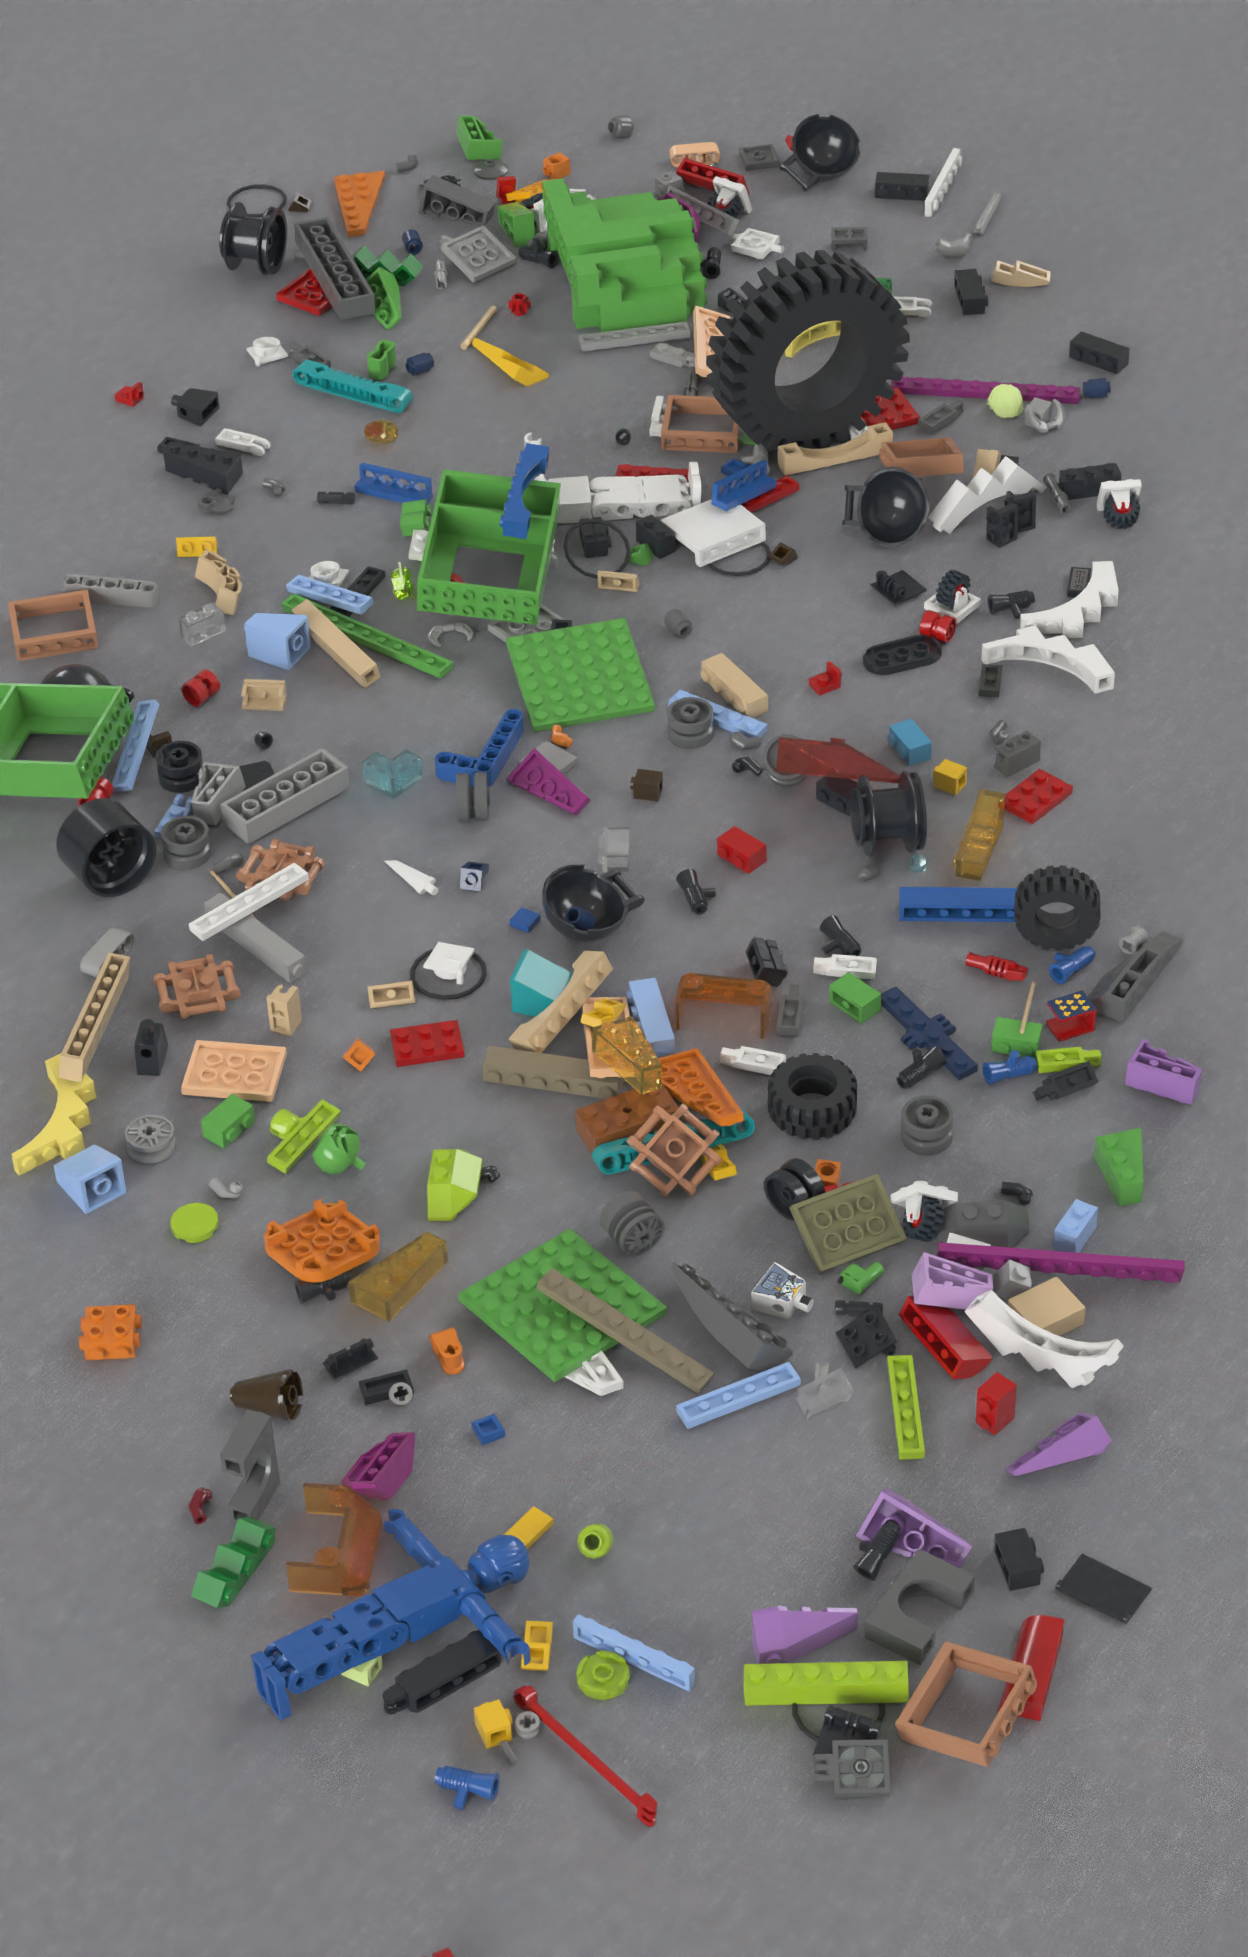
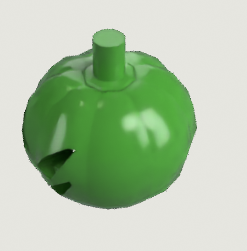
M341 1123L331 1124L312 1152L315 1164L328 1174H340L346 1171L351 1164L360 1170L366 1165L365 1161L357 1157V1153L360 1150V1139L357 1132L350 1126Z

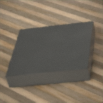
M773 144L739 148V154L746 171L780 167V160Z

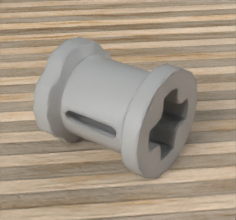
M1139 926L1132 927L1130 933L1119 940L1120 949L1128 955L1135 953L1139 945L1147 942L1148 935L1145 930Z

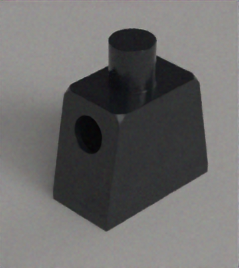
M190 388L182 396L175 394L171 399V404L177 406L179 418L201 427L220 408L218 392Z
M145 1019L139 1025L134 1044L137 1075L160 1076L168 1048L164 1025L154 1023L151 1019Z

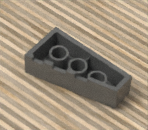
M432 175L424 185L418 214L424 215L428 213L432 214L433 217L439 218V216L448 217L449 220L455 221L459 219L463 220L464 223L485 226L493 216L496 202Z

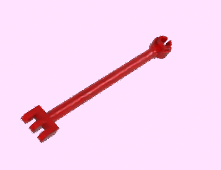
M524 1685L513 1692L514 1701L520 1709H526L537 1714L546 1726L637 1808L636 1817L648 1827L655 1825L658 1803L648 1793L640 1796L537 1702V1693L532 1686Z

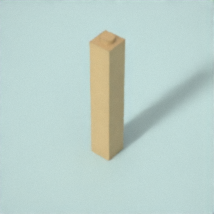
M308 599L291 610L292 614L308 616L310 637L364 689L381 678L377 664Z

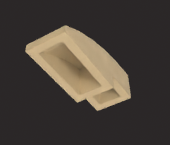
M997 260L992 271L991 282L1014 287L1042 286L1049 284L1051 272L1018 260L1014 266Z

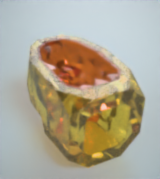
M389 420L373 421L364 428V436L371 442L387 444L397 439V427Z

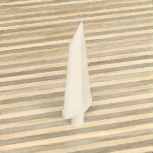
M397 860L384 861L420 895L425 892H429L432 895L438 893V888L434 886L436 879L432 876L430 877Z

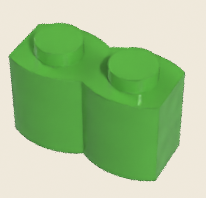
M383 339L368 354L369 378L383 380L388 376L389 370L395 367L397 360L394 341Z
M427 499L403 502L400 518L403 537L412 536L413 530L428 531V528H430L429 516H432L431 504L427 503Z

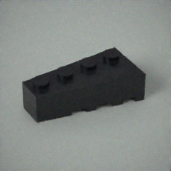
M172 441L163 451L165 471L183 478H193V482L198 484L201 482L206 483L208 488L214 490L219 488L226 495L229 494L243 474L241 454Z

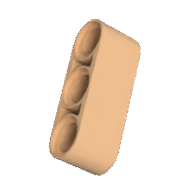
M714 142L674 145L669 150L671 163L675 167H679L684 158L706 165L717 164L721 159L718 145Z

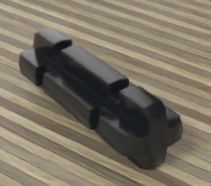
M318 492L317 502L326 503L328 501V503L344 504V502L346 504H354L355 493L328 492L326 494V492Z
M836 1300L835 1314L845 1315V1313H849V1316H862L876 1306L879 1307L883 1314V1304L873 1302V1305H871L869 1302L849 1301V1303H846V1300Z

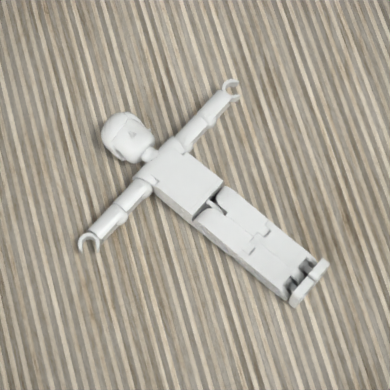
M532 432L526 434L524 437V448L526 443L541 445L542 438L532 441ZM689 462V482L682 475L597 477L592 479L590 483L588 476L553 478L547 481L544 478V474H540L534 479L561 483L558 523H579L580 519H592L595 517H601L603 521L633 518V514L638 517H646L651 514L654 517L671 516L696 506L701 502V479L698 462ZM552 548L550 564L558 566V559L554 555V548Z

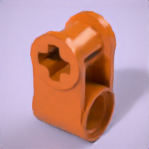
M451 1327L430 1334L429 1338L432 1349L438 1357L444 1372L450 1375L461 1373L464 1370L465 1364L462 1358V1346L455 1328Z

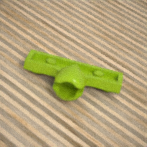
M323 1099L303 1118L298 1117L287 1109H280L272 1118L269 1130L283 1141L268 1155L267 1163L287 1174L325 1133L328 1127L340 1117L341 1110Z

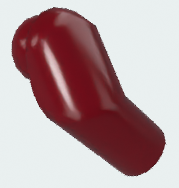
M203 1487L195 1490L188 1504L195 1524H202L206 1521L207 1517L202 1506L204 1503H209V1499H212V1492Z

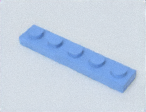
M301 575L296 576L286 584L287 592L360 615L374 604L373 598Z
M679 690L669 699V706L674 701L684 697H701ZM703 699L713 707V725L730 732H740L748 738L757 736L761 738L767 732L766 723Z
M155 699L141 701L137 704L134 722L130 726L113 778L114 792L133 789L159 707V703Z
M790 1362L678 1404L676 1405V1412L686 1428L690 1429L801 1385V1379Z
M579 1614L574 1619V1639L600 1651L615 1652L621 1655L626 1660V1663L688 1692L695 1685V1668L687 1662L676 1660L661 1650L650 1648L639 1640H633L615 1629H609L598 1624L594 1619L585 1618Z

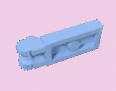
M178 794L174 798L173 805L169 807L154 830L155 837L161 838L162 827L173 818L192 816V796L186 801L185 807H181L184 803V795Z

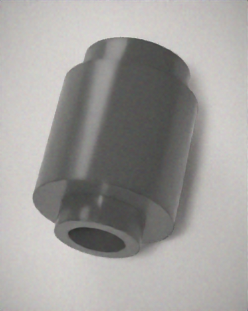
M673 609L666 614L664 623L675 636L685 638L692 632L691 622L679 609Z

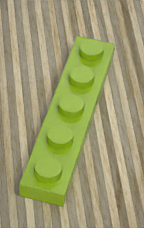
M912 1355L887 1356L899 1460L925 1459Z

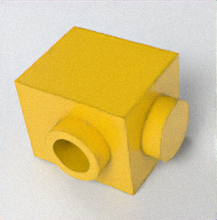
M944 759L933 770L934 787L957 795L967 784V767Z
M499 1699L485 1702L474 1708L475 1725L486 1749L497 1746L505 1740L506 1742L512 1741V1716L508 1708H503Z

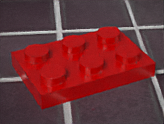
M1039 768L1000 798L999 806L1034 824L1073 793V786Z
M458 1020L390 1029L396 1067L465 1057Z

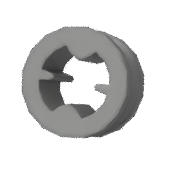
M817 1362L815 1385L822 1382L824 1386H828L829 1363L822 1366Z
M396 1383L389 1390V1398L396 1405H404L411 1400L412 1389L406 1383ZM399 1386L402 1387V1390L406 1389L407 1391L403 1401H398L399 1397L396 1399L394 1397V1393L397 1392V1387Z
M526 1711L516 1717V1733L520 1738L529 1740L538 1736L540 1733V1720L537 1714ZM525 1723H531L530 1728H524Z

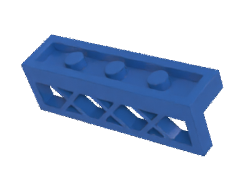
M761 460L713 483L711 505L728 511L776 488L777 480L766 476L768 461Z
M363 462L359 465L360 479L354 485L355 492L400 503L427 499V503H429L433 498L431 478ZM366 470L371 471L375 477L366 476ZM382 475H388L392 481H387ZM399 479H405L410 485H404ZM417 483L426 484V490L421 489Z

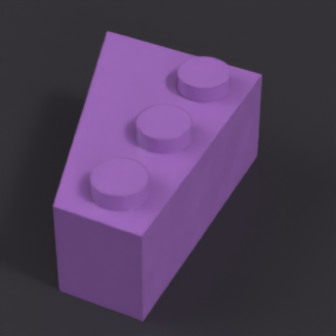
M1143 1038L1128 1061L1125 1085L1138 1090L1148 1091L1161 1097L1171 1098L1180 1103L1192 1105L1199 1093L1203 1070L1180 1057L1174 1059L1166 1055L1167 1050L1163 1048L1157 1050L1149 1045L1148 1040Z

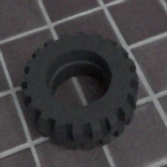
M1051 865L1043 870L1042 868L1035 870L1033 875L1031 873L1028 874L1024 881L1019 883L1015 892L1014 919L1016 927L1027 941L1030 939L1031 944L1035 946L1041 945L1043 949L1055 948V951H1062V948L1072 949L1077 944L1079 946L1086 942V938L1090 939L1095 934L1100 925V892L1097 889L1096 883L1084 872L1079 873L1078 869L1073 867L1069 869L1065 865H1060V867ZM1061 902L1073 906L1074 909L1056 914L1046 912L1041 907L1049 903Z
M804 1053L796 1058L792 1056L786 1060V1063L784 1061L780 1063L777 1069L773 1070L768 1080V1112L770 1117L782 1131L786 1130L787 1134L793 1137L797 1135L800 1139L812 1138V1140H819L820 1137H825L826 1139L832 1137L834 1133L839 1134L844 1130V1127L847 1128L852 1123V1119L857 1112L856 1077L847 1065L844 1066L842 1061L839 1059L834 1060L832 1056L826 1054L825 1056H820L819 1053H813V1055H806ZM807 1093H818L827 1097L812 1100L799 1096Z

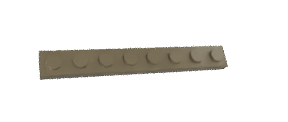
M551 1268L537 1283L536 1289L697 1394H700L713 1379L714 1372L555 1269Z

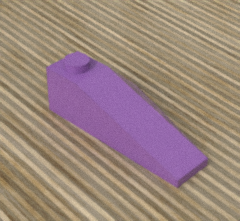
M1080 1411L1055 1428V1436L1043 1438L1039 1441V1449L1024 1453L1009 1465L1005 1471L1007 1474L1017 1476L1088 1456H1097L1107 1449L1106 1446L1112 1440L1097 1415Z
M888 1488L881 1491L856 1537L863 1541L872 1542L881 1526L886 1524L887 1521H891L901 1528L899 1532L900 1537L891 1552L914 1557L917 1551L921 1549L958 1568L962 1566L973 1546L920 1508Z
M776 1606L752 1611V1647L757 1664L790 1663L856 1630L857 1609L827 1607L822 1611H811L810 1607H801L800 1611H788L787 1606Z

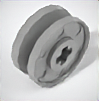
M145 1115L131 1121L125 1130L126 1147L129 1156L137 1162L146 1164L161 1162L169 1158L176 1148L172 1122L160 1115Z

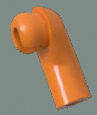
M560 725L552 727V743L559 747L569 748L573 742L572 738L562 733Z

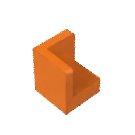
M357 1037L345 1051L343 1058L361 1072L375 1056V1050Z

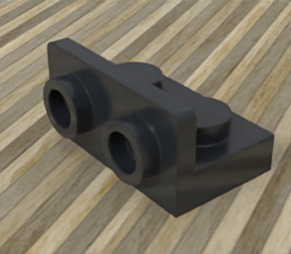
M1007 491L1004 505L1007 506L1014 503L1018 506V533L1035 529L1036 494L1032 491L1015 496L1011 491Z
M1011 503L999 510L992 506L987 507L986 539L999 548L1016 540L1018 534V506Z

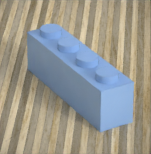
M656 978L630 981L626 997L628 1005H632L630 1013L632 1020H636L637 1036L641 1035V1050L646 1051L648 1060L675 1054V1038Z

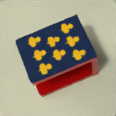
M1083 990L1047 1002V1006L1056 1018L1047 1020L1046 1025L1057 1041H1065L1095 1031L1096 1008Z

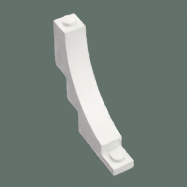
M1005 456L992 475L981 468L967 487L956 480L928 518L934 522L932 526L939 532L945 530L951 534L956 526L972 511L990 500L1006 495L1007 491H1011L1013 494L1028 493L1029 490L1033 492L1038 490L1040 493H1043L1047 487Z

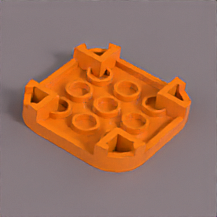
M322 1199L313 1201V1210L281 1225L273 1220L267 1224V1231L264 1234L265 1252L298 1279L312 1283L332 1279L371 1260L380 1251L379 1228L376 1224L366 1225L347 1211V1202L340 1199L338 1203H322Z

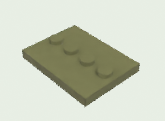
M878 1173L791 1205L789 1208L819 1274L907 1240Z

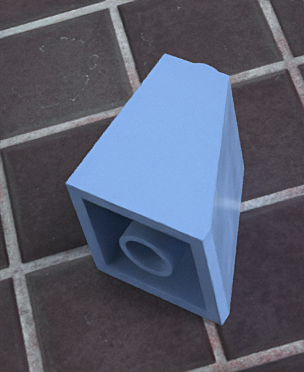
M255 613L244 624L248 656L289 671L311 649L309 622L306 615Z
M95 1144L54 1165L57 1183L85 1214L127 1193L121 1159Z

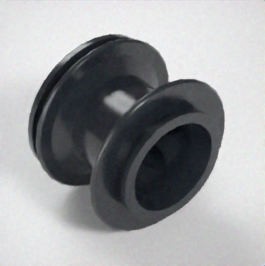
M236 202L230 211L225 214L219 236L220 253L229 270L237 269L244 258L257 260L258 268L263 275L276 274L282 265L287 245V220L284 211L270 206L264 212L262 219L247 217L245 206L241 202Z
M903 771L899 777L898 788L872 790L868 778L862 774L858 779L857 787L852 788L850 795L851 825L857 846H862L865 854L868 857H872L875 852L876 840L903 838L909 853H913L916 849L923 850L927 837V814L924 791L918 774L916 772L909 774L907 771Z

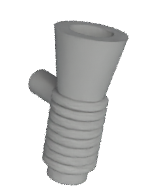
M761 443L759 445L756 444L753 448V455L742 456L741 462L745 464L752 463L753 465L761 460L768 461L769 451ZM767 465V474H766V476L768 475V473H769V471H770L769 465Z

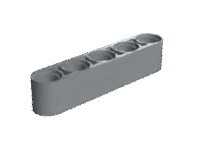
M79 574L66 575L62 580L64 593L88 590L91 603L152 608L159 604L158 587L153 581Z

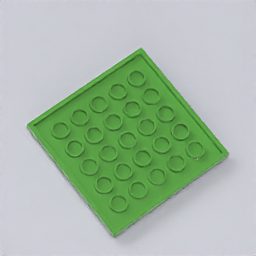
M625 618L506 638V646L533 732L549 730L554 725L566 727L655 711V704Z
M570 1228L458 1293V1300L554 1382L581 1367L582 1362L591 1361L592 1356L600 1351L606 1352L619 1344V1342L536 1289L537 1283L551 1268L644 1328L667 1315V1307Z

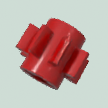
M516 293L508 301V308L511 309V313H514V315L523 316L528 313V309H531V300H528V296L523 293Z

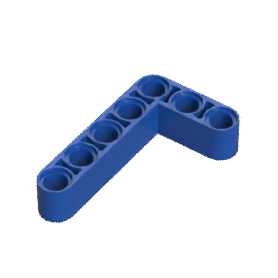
M510 709L504 713L479 758L450 752L438 753L434 758L436 777L444 781L456 783L457 773H468L471 786H474L475 773L487 772L488 786L491 787L524 732L523 713L518 709Z

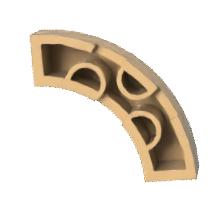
M206 550L198 559L194 578L201 580L214 590L217 595L215 609L222 611L224 614L234 615L242 589L240 574L235 567L231 568L226 564V559L212 551Z

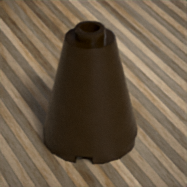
M288 1369L237 1381L231 1387L229 1395L230 1400L236 1407L263 1412L266 1415L284 1420H295L302 1404H298V1396H303V1387L299 1373Z

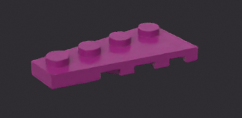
M535 748L506 778L508 782L575 816L591 801Z

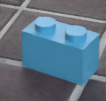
M912 719L889 726L888 743L898 752L899 757L908 766L931 759L932 742Z

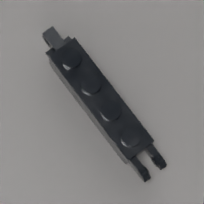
M480 1630L472 1631L465 1638L456 1643L449 1644L444 1650L425 1658L421 1663L402 1671L396 1676L395 1684L383 1693L384 1710L390 1715L397 1714V1712L406 1708L411 1712L419 1713L499 1667L502 1660L501 1653L483 1636Z

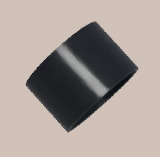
M109 798L94 799L77 807L65 819L57 836L56 848L60 860L92 893L101 897H116L133 890L147 877L156 858V843L152 834L121 803Z

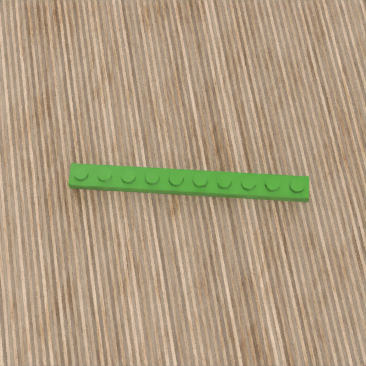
M293 593L281 603V608L283 611L292 614L291 610L305 601L306 598ZM310 601L352 641L440 679L453 669V662Z

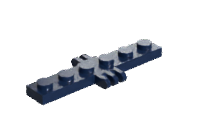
M897 986L881 993V1005L907 1030L906 1034L901 1037V1041L910 1050L916 1047L920 1049L925 1047L927 1050L932 1046L937 1047L946 1058V1065L944 1067L958 1080L978 1071V1064L948 1037L956 1031V1027L948 1019H945L943 1014L929 1018Z

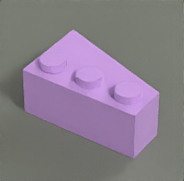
M923 1252L912 1273L914 1304L967 1309L978 1295L994 1289L992 1274Z

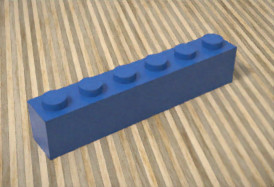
M900 887L899 921L1015 922L1014 902L1017 888Z

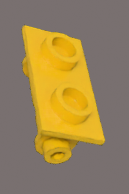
M216 536L176 537L177 557H200L206 550L217 554L218 542Z

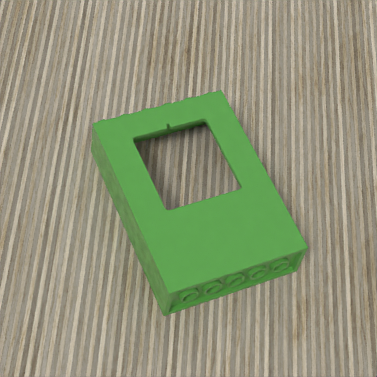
M443 469L417 580V610L538 625L559 518L561 483L533 480L527 486L522 496V501L525 508L531 511L527 539L503 536V527H500L501 515H505V502H509L507 500L508 491L513 489L511 488L513 477ZM466 547L523 554L524 560L518 589L451 582L457 548Z
M0 683V795L88 798L99 778L103 775L108 763H110L122 739L126 736L129 727L134 722V713L131 711L129 698L125 693L124 687ZM32 733L90 735L74 762L14 760L27 737Z

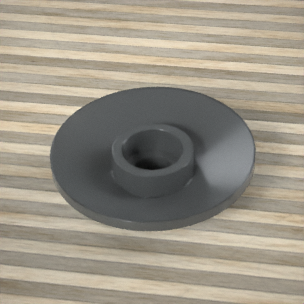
M487 159L476 164L474 167V174L485 180L503 177L508 172V166L504 162L494 159Z

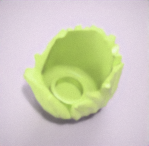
M1011 384L996 386L987 399L989 401L987 405H990L989 409H993L996 416H1000V418H1014L1019 416L1024 410L1021 392Z

